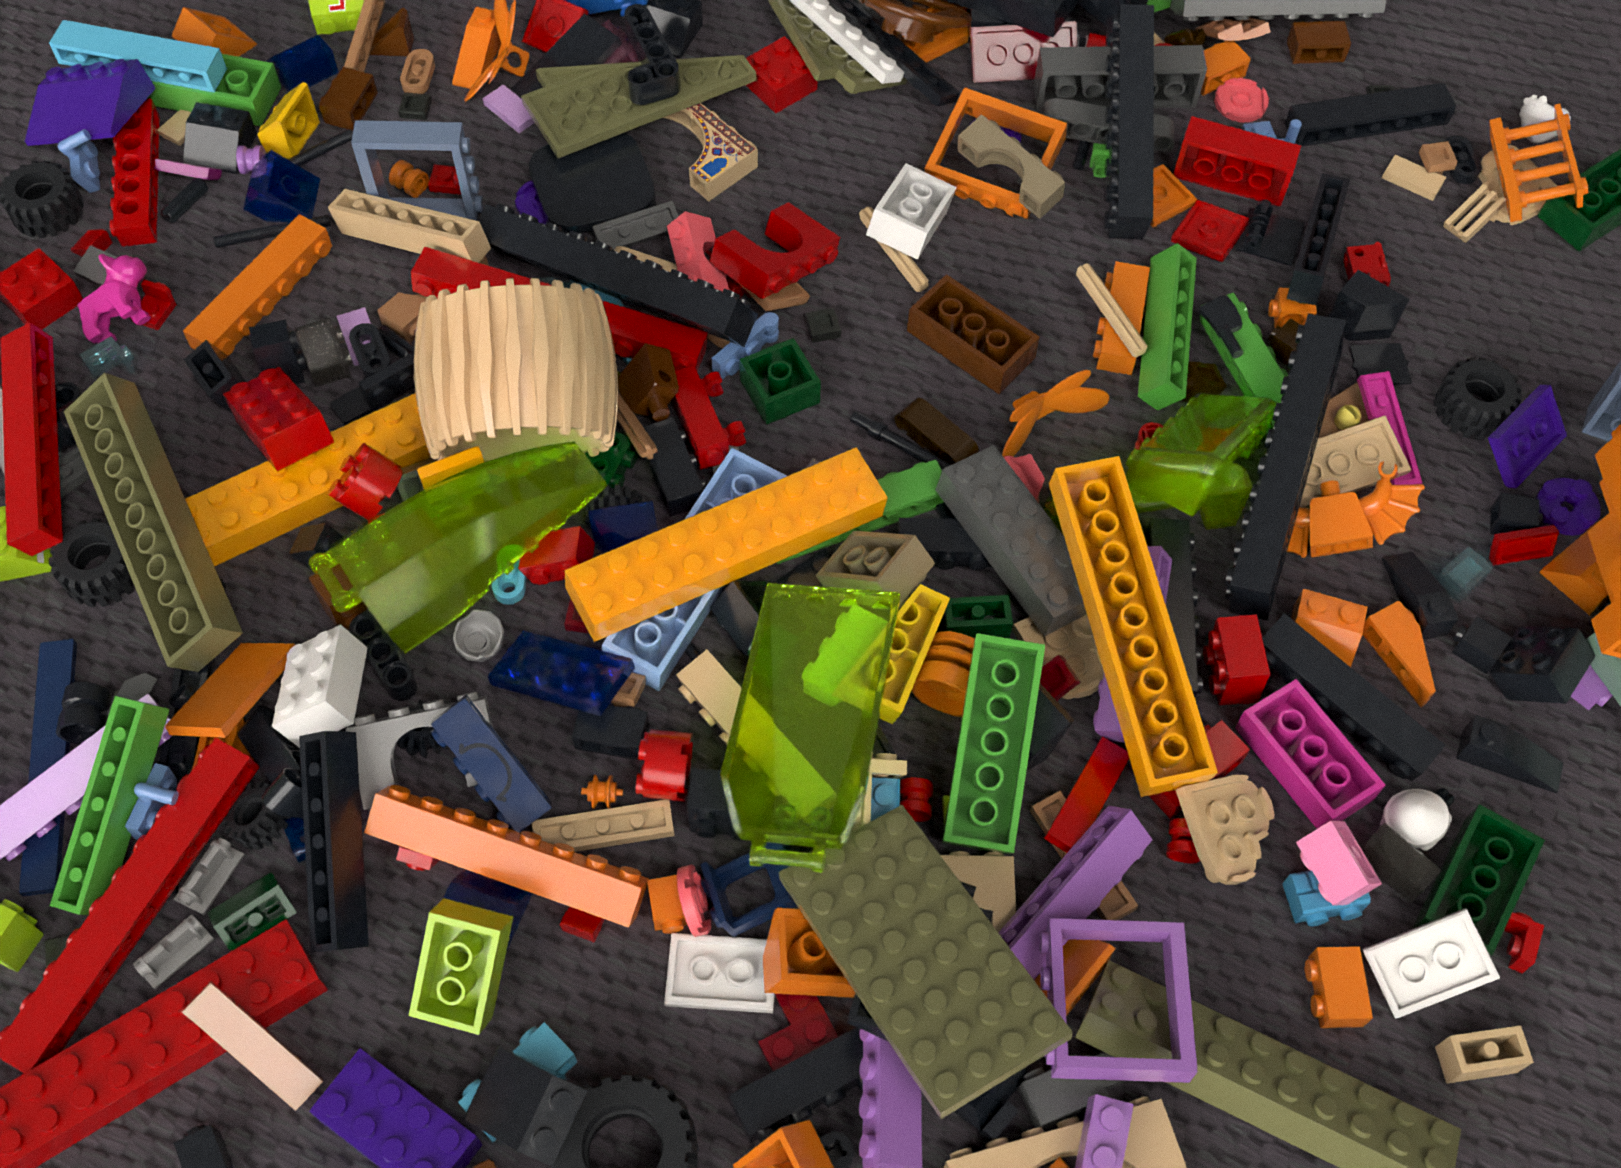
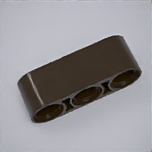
M918 397L894 417L896 426L900 430L904 429L908 432L906 435L920 447H926L930 453L952 465L979 452L978 445L968 434L923 398Z

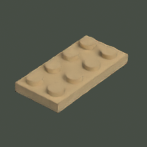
M1386 416L1318 438L1300 507L1310 508V500L1321 497L1319 486L1326 481H1338L1341 493L1357 492L1375 486L1377 481L1381 479L1378 466L1382 461H1384V468L1382 469L1384 474H1391L1394 471L1395 463L1398 467L1396 478L1406 475L1411 471Z

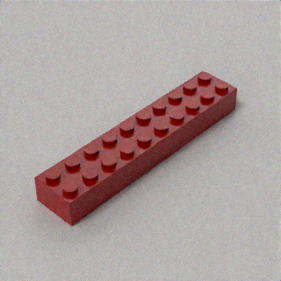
M286 919L0 1087V1168H36L227 1052L182 1012L210 981L264 1028H267L328 991L298 933Z

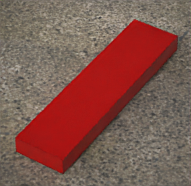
M1102 736L1045 835V840L1066 853L1070 851L1098 817L1129 760L1126 750Z

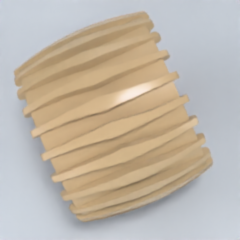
M510 278L506 279V286L490 287L489 281L486 280L481 281L480 288L469 290L466 284L458 285L457 293L450 294L448 289H443L439 291L438 299L435 295H430L426 298L425 302L421 303L414 345V382L420 422L432 459L438 461L469 448L479 446L484 462H488L490 469H496L498 462H511L512 468H519V461L534 460L535 467L542 466L543 459L555 458L556 464H563L565 456L573 455L574 460L579 461L583 460L585 452H588L590 457L599 455V452H606L612 447L618 410L617 365L607 314L600 295L595 294L593 289L585 288L583 291L581 285L572 283L570 289L564 288L563 282L560 280H553L552 286L540 285L538 278H531L530 285H514V279Z

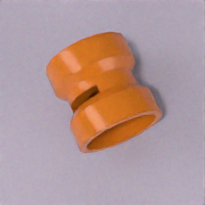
M400 160L391 168L389 183L398 189H404V192L409 196L417 198L427 189L429 175L421 169H414V166L409 162Z

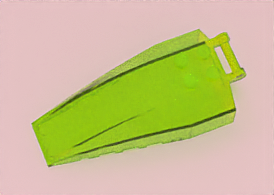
M575 441L515 452L459 472L384 509L333 543L331 549L326 553L313 555L309 559L308 564L313 573L319 574L331 594V602L336 611L346 612L364 601L385 632L406 654L464 614L489 591L488 586L503 573L508 575L514 569L513 564L526 552L532 553L539 547L538 542L552 529L557 531L570 516L579 512L608 485ZM337 564L341 565L353 585V588L348 591H344L331 570Z

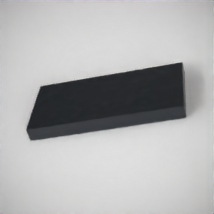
M584 14L511 88V91L521 98L522 95L543 88L536 75V69L603 64L622 45V42L615 34Z

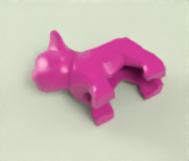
M104 254L98 256L106 270V280L98 289L77 304L82 321V330L89 341L97 342L103 347L117 341L116 336L110 333L109 330L110 318L120 316L123 319L131 317L134 323L139 326L151 319L150 315L142 310L140 295L137 290L139 282L147 273L146 266L138 257L133 258L123 255L112 258Z

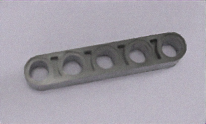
M1052 98L1046 101L1044 104V115L1067 123L1066 138L1105 144L1106 132H1109V124H1105L1107 106L1063 98ZM1154 114L1153 152L1161 150L1164 153H1168L1175 145L1174 122L1169 117Z

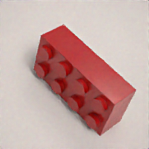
M1191 116L1173 175L1177 179L1253 200H1269L1272 205L1281 207L1297 163L1301 145Z
M280 367L266 369L258 377L248 382L237 383L231 387L230 391L223 393L239 426L276 471L334 443V439L320 410Z

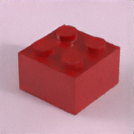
M785 36L746 57L747 61L756 71V81L746 86L775 114L818 90V81L813 78L794 44Z
M40 248L0 272V300L25 325L32 323L42 330L77 307L78 302L83 300L74 281Z
M1257 614L1217 618L1213 631H1209L1208 645L1203 648L1204 662L1206 665H1211L1213 674L1209 677L1211 694H1217L1219 705L1258 703L1270 676V670Z

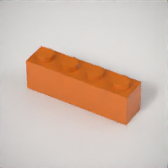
M1115 261L1113 272H1107L1104 285L1140 334L1150 267ZM1100 317L1096 334L1102 335L1101 341L1096 340L1093 351V358H1098L1096 369L1132 375L1137 357L1131 355L1106 317Z

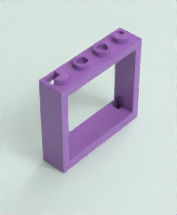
M1050 918L1045 931H1040L1039 951L1040 954H1046V967L1041 968V989L1047 990L1048 1000L1065 1022L1066 1005L1062 939L1162 942L1172 1059L1068 1056V1042L1044 1055L1046 1057V1065H1051V1078L1189 1083L1198 1070L1184 923Z

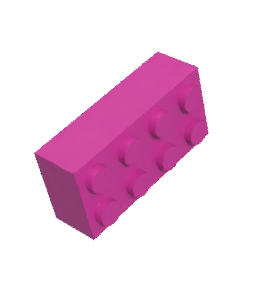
M1297 679L1245 710L1235 727L1317 829L1329 821H1343L1372 802L1385 787V783Z

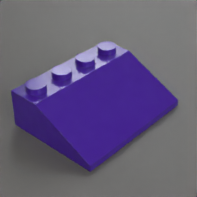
M118 59L110 63L99 61L86 66L76 64L70 68L62 69L54 67L45 73L46 77L38 85L25 143L27 146L59 143L83 129L90 133L91 140L113 138L155 90V86L138 59L127 61Z

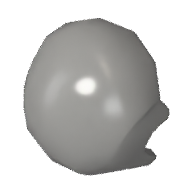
M479 609L472 610L468 616L459 620L453 633V642L457 653L468 661L484 662L491 659L500 651L504 639V630L500 619L491 611Z

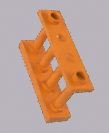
M1560 103L1554 105V120L1510 130L1509 127L1503 128L1501 117L1489 120L1490 141L1504 198L1506 199L1510 223L1522 220V208H1526L1527 204L1573 194L1576 207H1583V195L1588 194L1586 177L1580 178L1568 131L1571 130L1570 118L1568 113L1563 114ZM1552 131L1557 132L1559 140L1519 150L1508 148V144H1511L1512 140ZM1562 152L1564 162L1525 171L1514 170L1513 168L1517 161ZM1568 173L1569 184L1525 193L1524 190L1519 191L1518 186H1522L1523 182Z

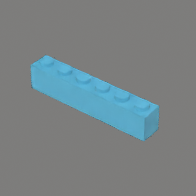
M63 20L49 42L59 64L68 66L81 64L86 66L99 61L110 63L118 59H124L125 61L138 59L151 81L215 92L227 70L219 48Z

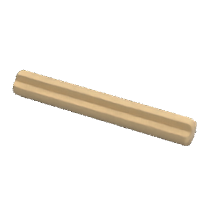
M870 206L859 212L860 220L867 229L874 213V209ZM878 242L916 292H922L928 288L927 277L910 256Z
M1088 263L1083 266L1080 265L1077 268L1076 276L1131 355L1138 357L1145 354L1147 344L1095 270Z

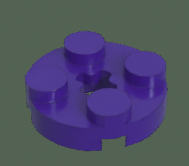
M1555 478L1548 480L1543 484L1535 499L1539 500V513L1543 514L1542 522L1545 525L1546 523L1554 525L1560 534H1583L1600 518L1601 508L1599 500L1592 491L1591 484L1583 479ZM1566 501L1574 508L1570 512L1567 507H1561L1560 504Z

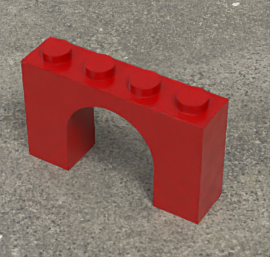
M788 202L770 212L765 235L789 252L780 253L764 249L734 229L715 238L710 263L759 298L764 299L773 293H778L782 288L796 283L802 277L814 273L824 265L831 264L838 255L837 247L840 237Z

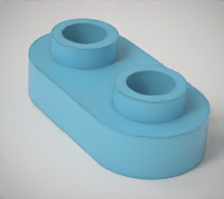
M518 543L503 544L495 552L496 569L492 576V590L497 601L502 604L517 603L525 595L527 577L518 569L522 546ZM511 559L517 560L514 565L507 564ZM507 587L515 588L512 592H504Z

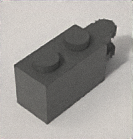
M1104 1052V1053H1101V1054L1096 1055V1056H1094V1057H1113V1056H1111V1055H1109V1054H1107V1053ZM1038 1068L1024 1076L1025 1081L1021 1083L1018 1091L1034 1127H1043L1044 1130L1063 1120L1086 1112L1088 1097L1095 1094L1109 1097L1107 1090L1125 1081L1051 1078V1070L1045 1072L1044 1068Z

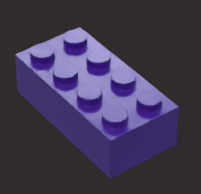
M362 1049L356 1052L309 1110L318 1121L379 1168H466L483 1145L476 1135Z

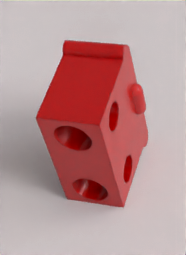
M1375 242L1372 245L1346 247L1343 262L1348 281L1357 270H1360L1389 287L1391 277L1382 245L1379 242Z

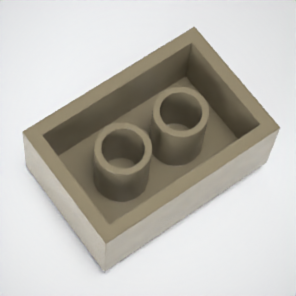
M852 531L815 576L837 603L898 610L908 600L909 595L917 585L925 580L927 573L935 562L916 535Z

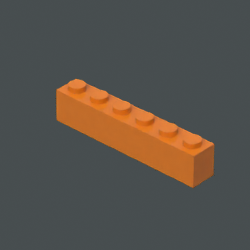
M299 214L183 330L190 347L195 350L207 340L226 355H230L234 351L235 345L244 336L250 334L249 327L255 326L264 316L269 315L274 305L283 296L289 295L293 286L302 277L310 273L312 266L320 258L328 255L332 243L327 229Z

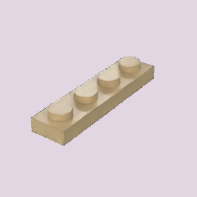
M669 800L540 819L532 823L533 833L540 835L542 841L553 845L555 843L570 845L575 849L574 852L674 836Z

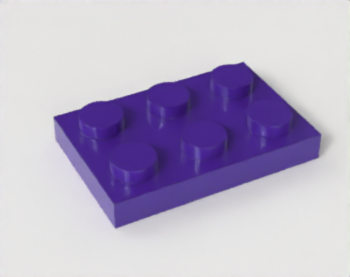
M1539 385L1488 437L1504 485L1508 488L1516 489L1567 436L1551 385Z

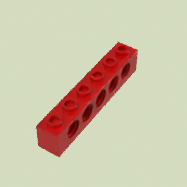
M146 99L119 130L117 135L113 137L116 155L112 156L115 176L111 178L114 198L110 199L113 219L109 221L112 236L118 238L122 247L157 243L159 171L155 169V159H159L160 135L157 129L160 128V116L152 99Z

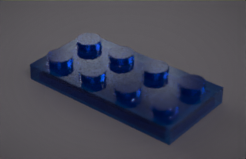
M522 631L487 677L492 686L601 716L631 675L635 665L632 658Z

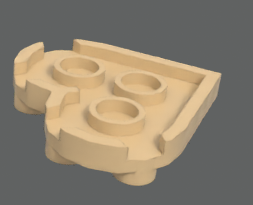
M1508 145L1509 149L1519 150L1516 146ZM1490 151L1480 162L1482 170L1479 174V179L1488 186L1490 192L1494 190L1499 198L1501 196L1504 197L1494 153ZM1530 159L1517 161L1516 165H1513L1514 170L1519 169L1520 171L1538 168ZM1549 177L1523 182L1522 186H1518L1519 191L1524 190L1525 193L1557 185ZM1482 197L1476 205H1478L1485 197ZM1545 201L1527 204L1526 208H1522V220L1511 223L1505 203V206L1490 221L1495 222V220L1503 223H1510L1509 225L1522 223L1538 215ZM1490 202L1481 211V214L1483 215L1493 205V203Z
M1087 614L1045 637L1030 617L1013 625L1012 630L1018 640L1045 645L1042 667L1059 654L1066 659L1081 683L1062 698H1081L1089 696L1098 690L1099 682L1104 676V670Z
M1247 775L1227 776L1183 786L1175 790L1198 857L1205 869V875L1212 883L1221 882L1225 885H1237L1255 876L1256 860L1260 859L1262 855L1259 841L1268 836L1269 821L1274 819V809L1267 791L1263 787L1257 788L1251 781L1247 780L1249 777Z

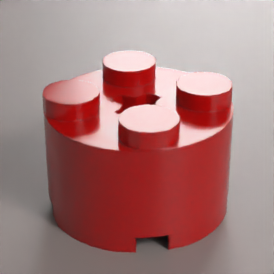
M363 443L354 456L349 454L344 459L339 469L343 474L340 479L334 481L327 495L361 517L370 520L383 508L379 503L385 496L390 498L395 491L403 470L400 469L401 466Z
M651 729L650 732H645L644 739H641L638 759L644 760V765H642L641 773L637 774L636 794H643L644 798L685 802L688 789H684L691 770L693 751L691 739L693 733Z

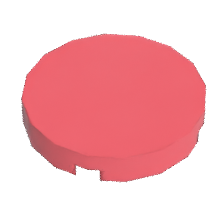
M1233 78L1225 81L1224 85L1217 88L1214 103L1216 109L1224 117L1232 121L1244 123L1260 119L1266 113L1269 97L1267 91L1263 87L1262 90L1257 87V83L1253 80Z
M691 864L677 869V886L687 925L693 936L699 937L710 933L711 920L704 919L705 911H709L708 898L701 885L702 878L698 875L697 871L693 872L695 871V866Z

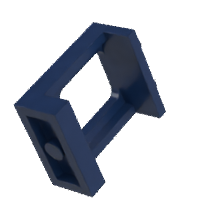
M776 827L763 833L766 845L715 870L707 861L700 864L705 877L701 879L702 888L707 897L712 899L714 905L710 909L712 919L719 929L723 927L732 937L772 919L776 908L793 909L797 907L779 879V872L795 864V860L788 841ZM761 868H767L775 891L774 899L739 917H734L725 892L726 887L730 883Z

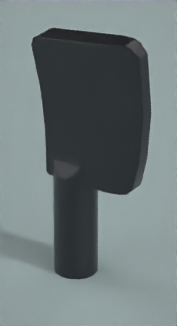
M1222 295L1200 306L1199 313L1211 325L1217 336L1223 340L1233 358L1242 356L1244 351L1233 333L1240 330L1243 323L1236 306L1229 297Z

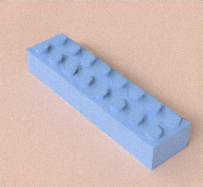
M731 448L685 519L787 476ZM726 585L607 636L602 644V661L614 668L644 675L646 685L660 691L707 617L711 606L719 598Z

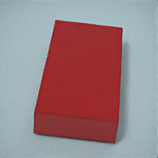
M1554 525L1494 534L1489 559L1493 565L1552 556L1559 530Z

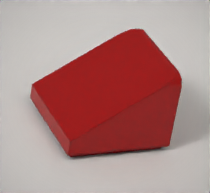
M104 229L88 230L70 250L83 257L90 246L105 252L113 242Z
M569 907L561 919L560 926L562 931L595 943L605 919Z

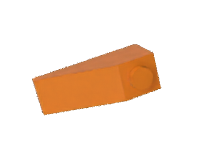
M476 7L471 15L464 33L452 85L470 89L492 63L501 45L496 28L494 10Z
M1397 601L1369 616L1365 621L1362 635L1417 704L1422 707L1426 705L1436 690L1420 625L1417 623L1413 613L1406 609L1400 601Z

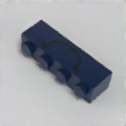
M467 694L433 719L431 725L434 729L431 731L434 739L442 748L448 745L456 755L452 759L454 764L462 774L467 775L470 773L478 783L474 786L475 790L486 803L492 800L499 809L496 816L500 821L509 825L508 829L513 827L515 831L521 832L552 808V801Z

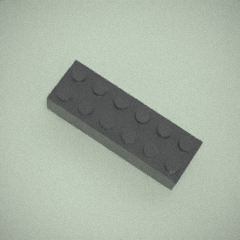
M1203 45L1154 46V108H1191L1197 106L1207 72ZM1110 47L1040 48L1033 84L1036 110H1044V104L1052 98H1063L1109 106L1110 98L1105 97L1106 82L1110 81V72L1105 71L1107 55H1110Z
M992 445L942 469L936 492L982 551V554L1045 637L1086 615V609L1064 535L997 448Z

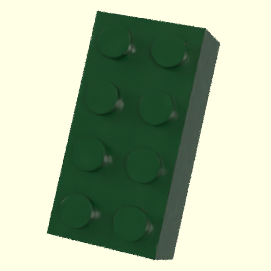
M1621 149L1580 174V178L1586 177L1588 194L1583 195V207H1576L1572 194L1546 200L1537 217L1579 252L1621 225Z
M1479 804L1464 820L1412 929L1466 908L1491 957L1545 840Z

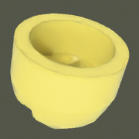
M1345 405L1337 411L1334 418L1335 425L1340 430L1359 425L1361 412L1354 405Z

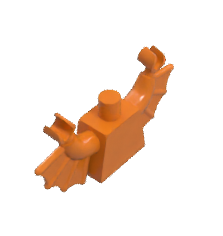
M1384 461L1378 466L1381 479L1377 481L1374 491L1358 499L1355 492L1341 493L1338 481L1323 482L1319 486L1321 497L1311 499L1310 508L1299 507L1287 552L1295 553L1302 558L1307 556L1309 529L1311 557L1373 548V535L1377 543L1383 545L1384 541L1393 534L1405 532L1406 523L1409 518L1415 513L1420 512L1418 497L1425 486L1423 484L1392 485L1390 480L1397 477L1398 467L1395 463L1394 471L1391 474H1384L1382 472Z

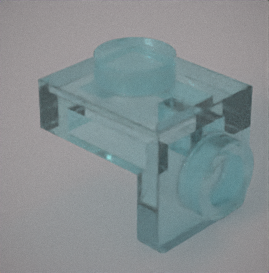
M112 336L79 354L94 379L121 363L130 374L135 372L130 362L135 359L125 344L119 346Z

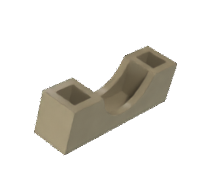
M981 114L958 135V152L977 168L988 164H1001L1010 167L1019 175L1022 181L1019 202L1039 219L1063 198L1065 182L1058 172L1048 169L1037 155L1026 151L1016 138L1005 134L995 121H989Z

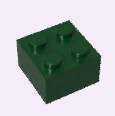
M794 338L739 359L740 381L766 425L820 403L821 381Z

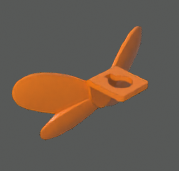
M494 0V17L501 41L497 58L487 67L468 91L464 99L465 102L471 99L488 79L490 84L500 68L518 77L524 76L530 54L512 45L511 42L516 13V0H513L510 11H508L506 0ZM511 52L516 53L520 57L521 63L518 68H514L508 63L507 57Z
M1083 370L1065 378L1048 392L1039 394L1037 391H1031L1013 402L1015 410L1012 412L1009 421L1018 423L1004 446L1002 456L1014 457L1026 441L1035 422L1055 410L1066 413H1086L1101 409L1109 401L1108 393L1101 389L1080 387L1091 375L1090 370Z

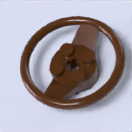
M895 0L859 1L864 3L865 6L872 8L884 18L881 27L883 31L893 35V31L896 30L898 34L905 36V40L918 43L933 42L935 32H941L949 28H965L972 22V17L966 10L945 0H908L940 10L937 13L927 12L928 8L913 4L912 8L904 6V3Z

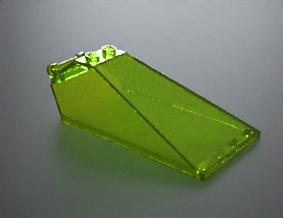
M767 583L720 773L734 832L742 840L752 841L749 856L750 866L762 867L763 863L806 867L811 868L812 872L824 873L827 848L841 850L847 842L867 790L900 604V592ZM766 842L814 848L813 853L765 849Z

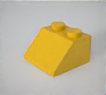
M302 82L284 95L279 104L274 107L272 114L265 124L260 127L258 137L266 153L286 159L299 154L319 125L320 121L307 83Z

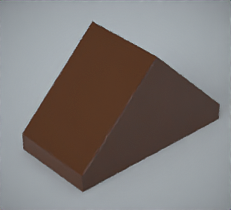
M402 7L377 30L370 55L408 56L411 52L414 36L408 11Z

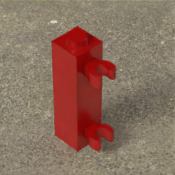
M695 366L676 370L679 390L671 401L700 469L720 465L729 452V445L737 447L746 443L743 435L745 428L742 422H732L723 429L708 395L716 397L724 393L720 384L722 383V378L719 372L715 371L700 379Z

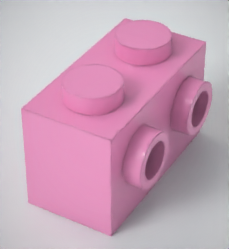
M1329 821L1296 842L1301 850L1300 858L1309 870L1314 872L1319 881L1318 889L1326 901L1331 902L1333 906L1348 905L1382 884L1345 821Z

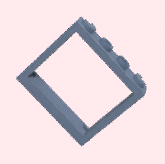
M355 120L351 144L368 195L477 221L478 213L483 211V196H478L479 178L474 176L475 160L474 156H469L470 138L465 137L462 122ZM375 149L451 151L463 199L389 197Z

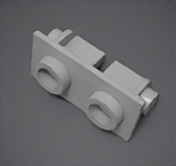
M215 839L184 885L179 889L174 900L204 915L245 854L232 848L231 843L225 839Z
M191 914L143 956H140L133 963L134 968L156 990L210 944L214 938Z

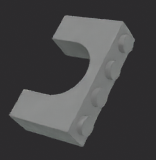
M477 692L466 693L493 727L486 695L478 697ZM466 694L458 695L457 700H460ZM443 699L423 703V709L410 712L409 706L389 710V716L375 719L374 714L354 718V724L348 726L346 732H356L359 787L364 810L371 809L377 792L390 785H399L394 764V749L398 739L412 729L433 727L431 725L433 719L456 702L444 704ZM470 773L465 775L468 787L478 784Z

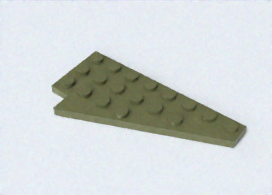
M768 0L789 35L790 42L794 44L816 81L835 78L843 85L847 92L852 94L906 84L907 79L905 77H902L901 82L880 83L790 0Z
M744 55L676 59L679 65L680 92L664 100L647 105H637L630 100L627 75L631 69L641 66V62L536 69V75L543 88L522 95L521 98L524 107L557 158H561L756 81V71Z

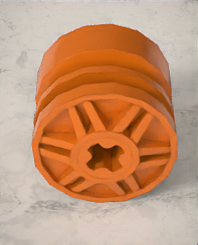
M952 631L935 633L913 685L912 692L914 696L932 709L952 716L962 717L975 638Z

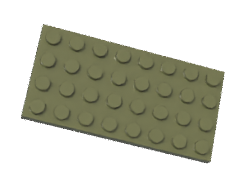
M903 805L779 872L781 883L940 1119L1072 1039V1030Z

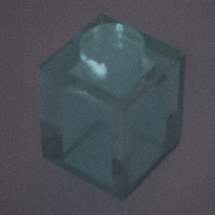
M1468 547L1443 568L1437 580L1447 590V593L1460 603L1484 582L1494 567L1482 555L1477 554Z

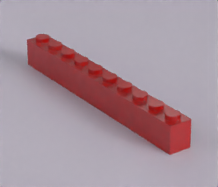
M425 246L411 270L413 292L426 297L435 295L437 299L439 291L443 289H448L450 294L457 293L458 285L466 284L469 290L480 288L481 281L486 280L489 281L490 287L506 286V279L510 278L514 279V285H530V278ZM540 282V285L552 286L550 284ZM602 300L616 354L633 359L642 346L647 343L669 349L675 371L690 366H695L698 371L706 352L708 332Z
M216 737L210 745L202 749L196 766L177 785L176 791L179 793L176 804H165L160 808L151 829L137 840L131 857L125 865L120 866L113 874L109 888L103 896L98 897L92 903L89 909V916L81 927L75 929L70 934L66 942V948L59 958L47 966L42 982L34 992L27 995L20 1005V1012L12 1024L6 1026L0 1032L1 1060L22 1073H26L63 1050L259 769V766L251 757Z

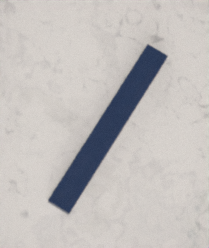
M74 639L40 643L28 784L70 751V743L57 736L56 727L59 714L63 710L61 703L64 689L75 681L77 643ZM65 810L53 819L57 824L54 828L40 838L34 833L23 842L27 847L22 851L19 894L23 897L54 893L61 871Z

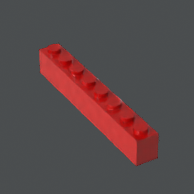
M28 323L1 337V380L7 544L30 556H34L63 542L53 337L32 323Z

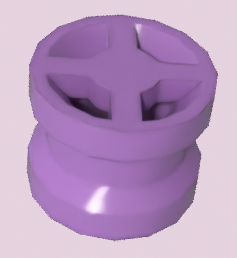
M255 145L254 148L238 146L236 158L239 172L241 174H249L250 171H256L258 174H265L267 158L264 147L262 145Z

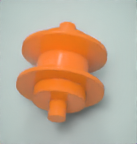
M594 774L593 781L588 782V788L581 789V794L587 795V801L591 802L592 809H595L598 802H605L609 809L611 808V803H616L617 796H623V789H617V782H613L612 775L608 777L606 782H601L597 774Z

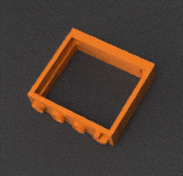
M964 87L925 166V172L957 187L954 194L961 199L971 198L979 201L986 208L992 209L996 207L1004 210L1011 217L1015 214L1028 219L1031 211L1019 202L1020 194L939 165L964 114L976 118L982 114L989 121L993 120L1001 127L1049 143L1041 161L1050 170L1066 139L1067 123Z

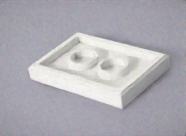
M1466 908L1363 949L1395 1019L1500 979Z
M671 933L664 1005L773 1013L774 993L764 992L763 954L767 939L712 935L694 937L693 934Z

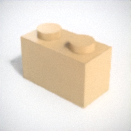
M1521 1025L1452 1035L1435 1047L1447 1084L1514 1074L1534 1063Z

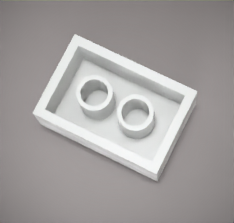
M905 163L876 206L866 235L918 260L945 217L957 187Z
M342 625L329 631H323L316 637L293 646L287 654L272 727L300 748L299 736L321 731H340L353 725L367 647Z

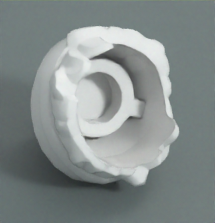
M1532 95L1523 100L1524 105L1519 113L1521 127L1554 120V107L1547 104L1546 96L1537 98V95ZM1562 108L1563 114L1568 113L1569 115V112L1565 108ZM1552 131L1526 138L1532 143H1542L1556 137L1557 132Z
M1410 789L1399 792L1391 797L1383 809L1380 825L1385 836L1400 851H1404L1407 848L1412 850L1421 848L1427 851L1435 846L1446 834L1452 821V816L1445 802L1437 794L1423 789Z

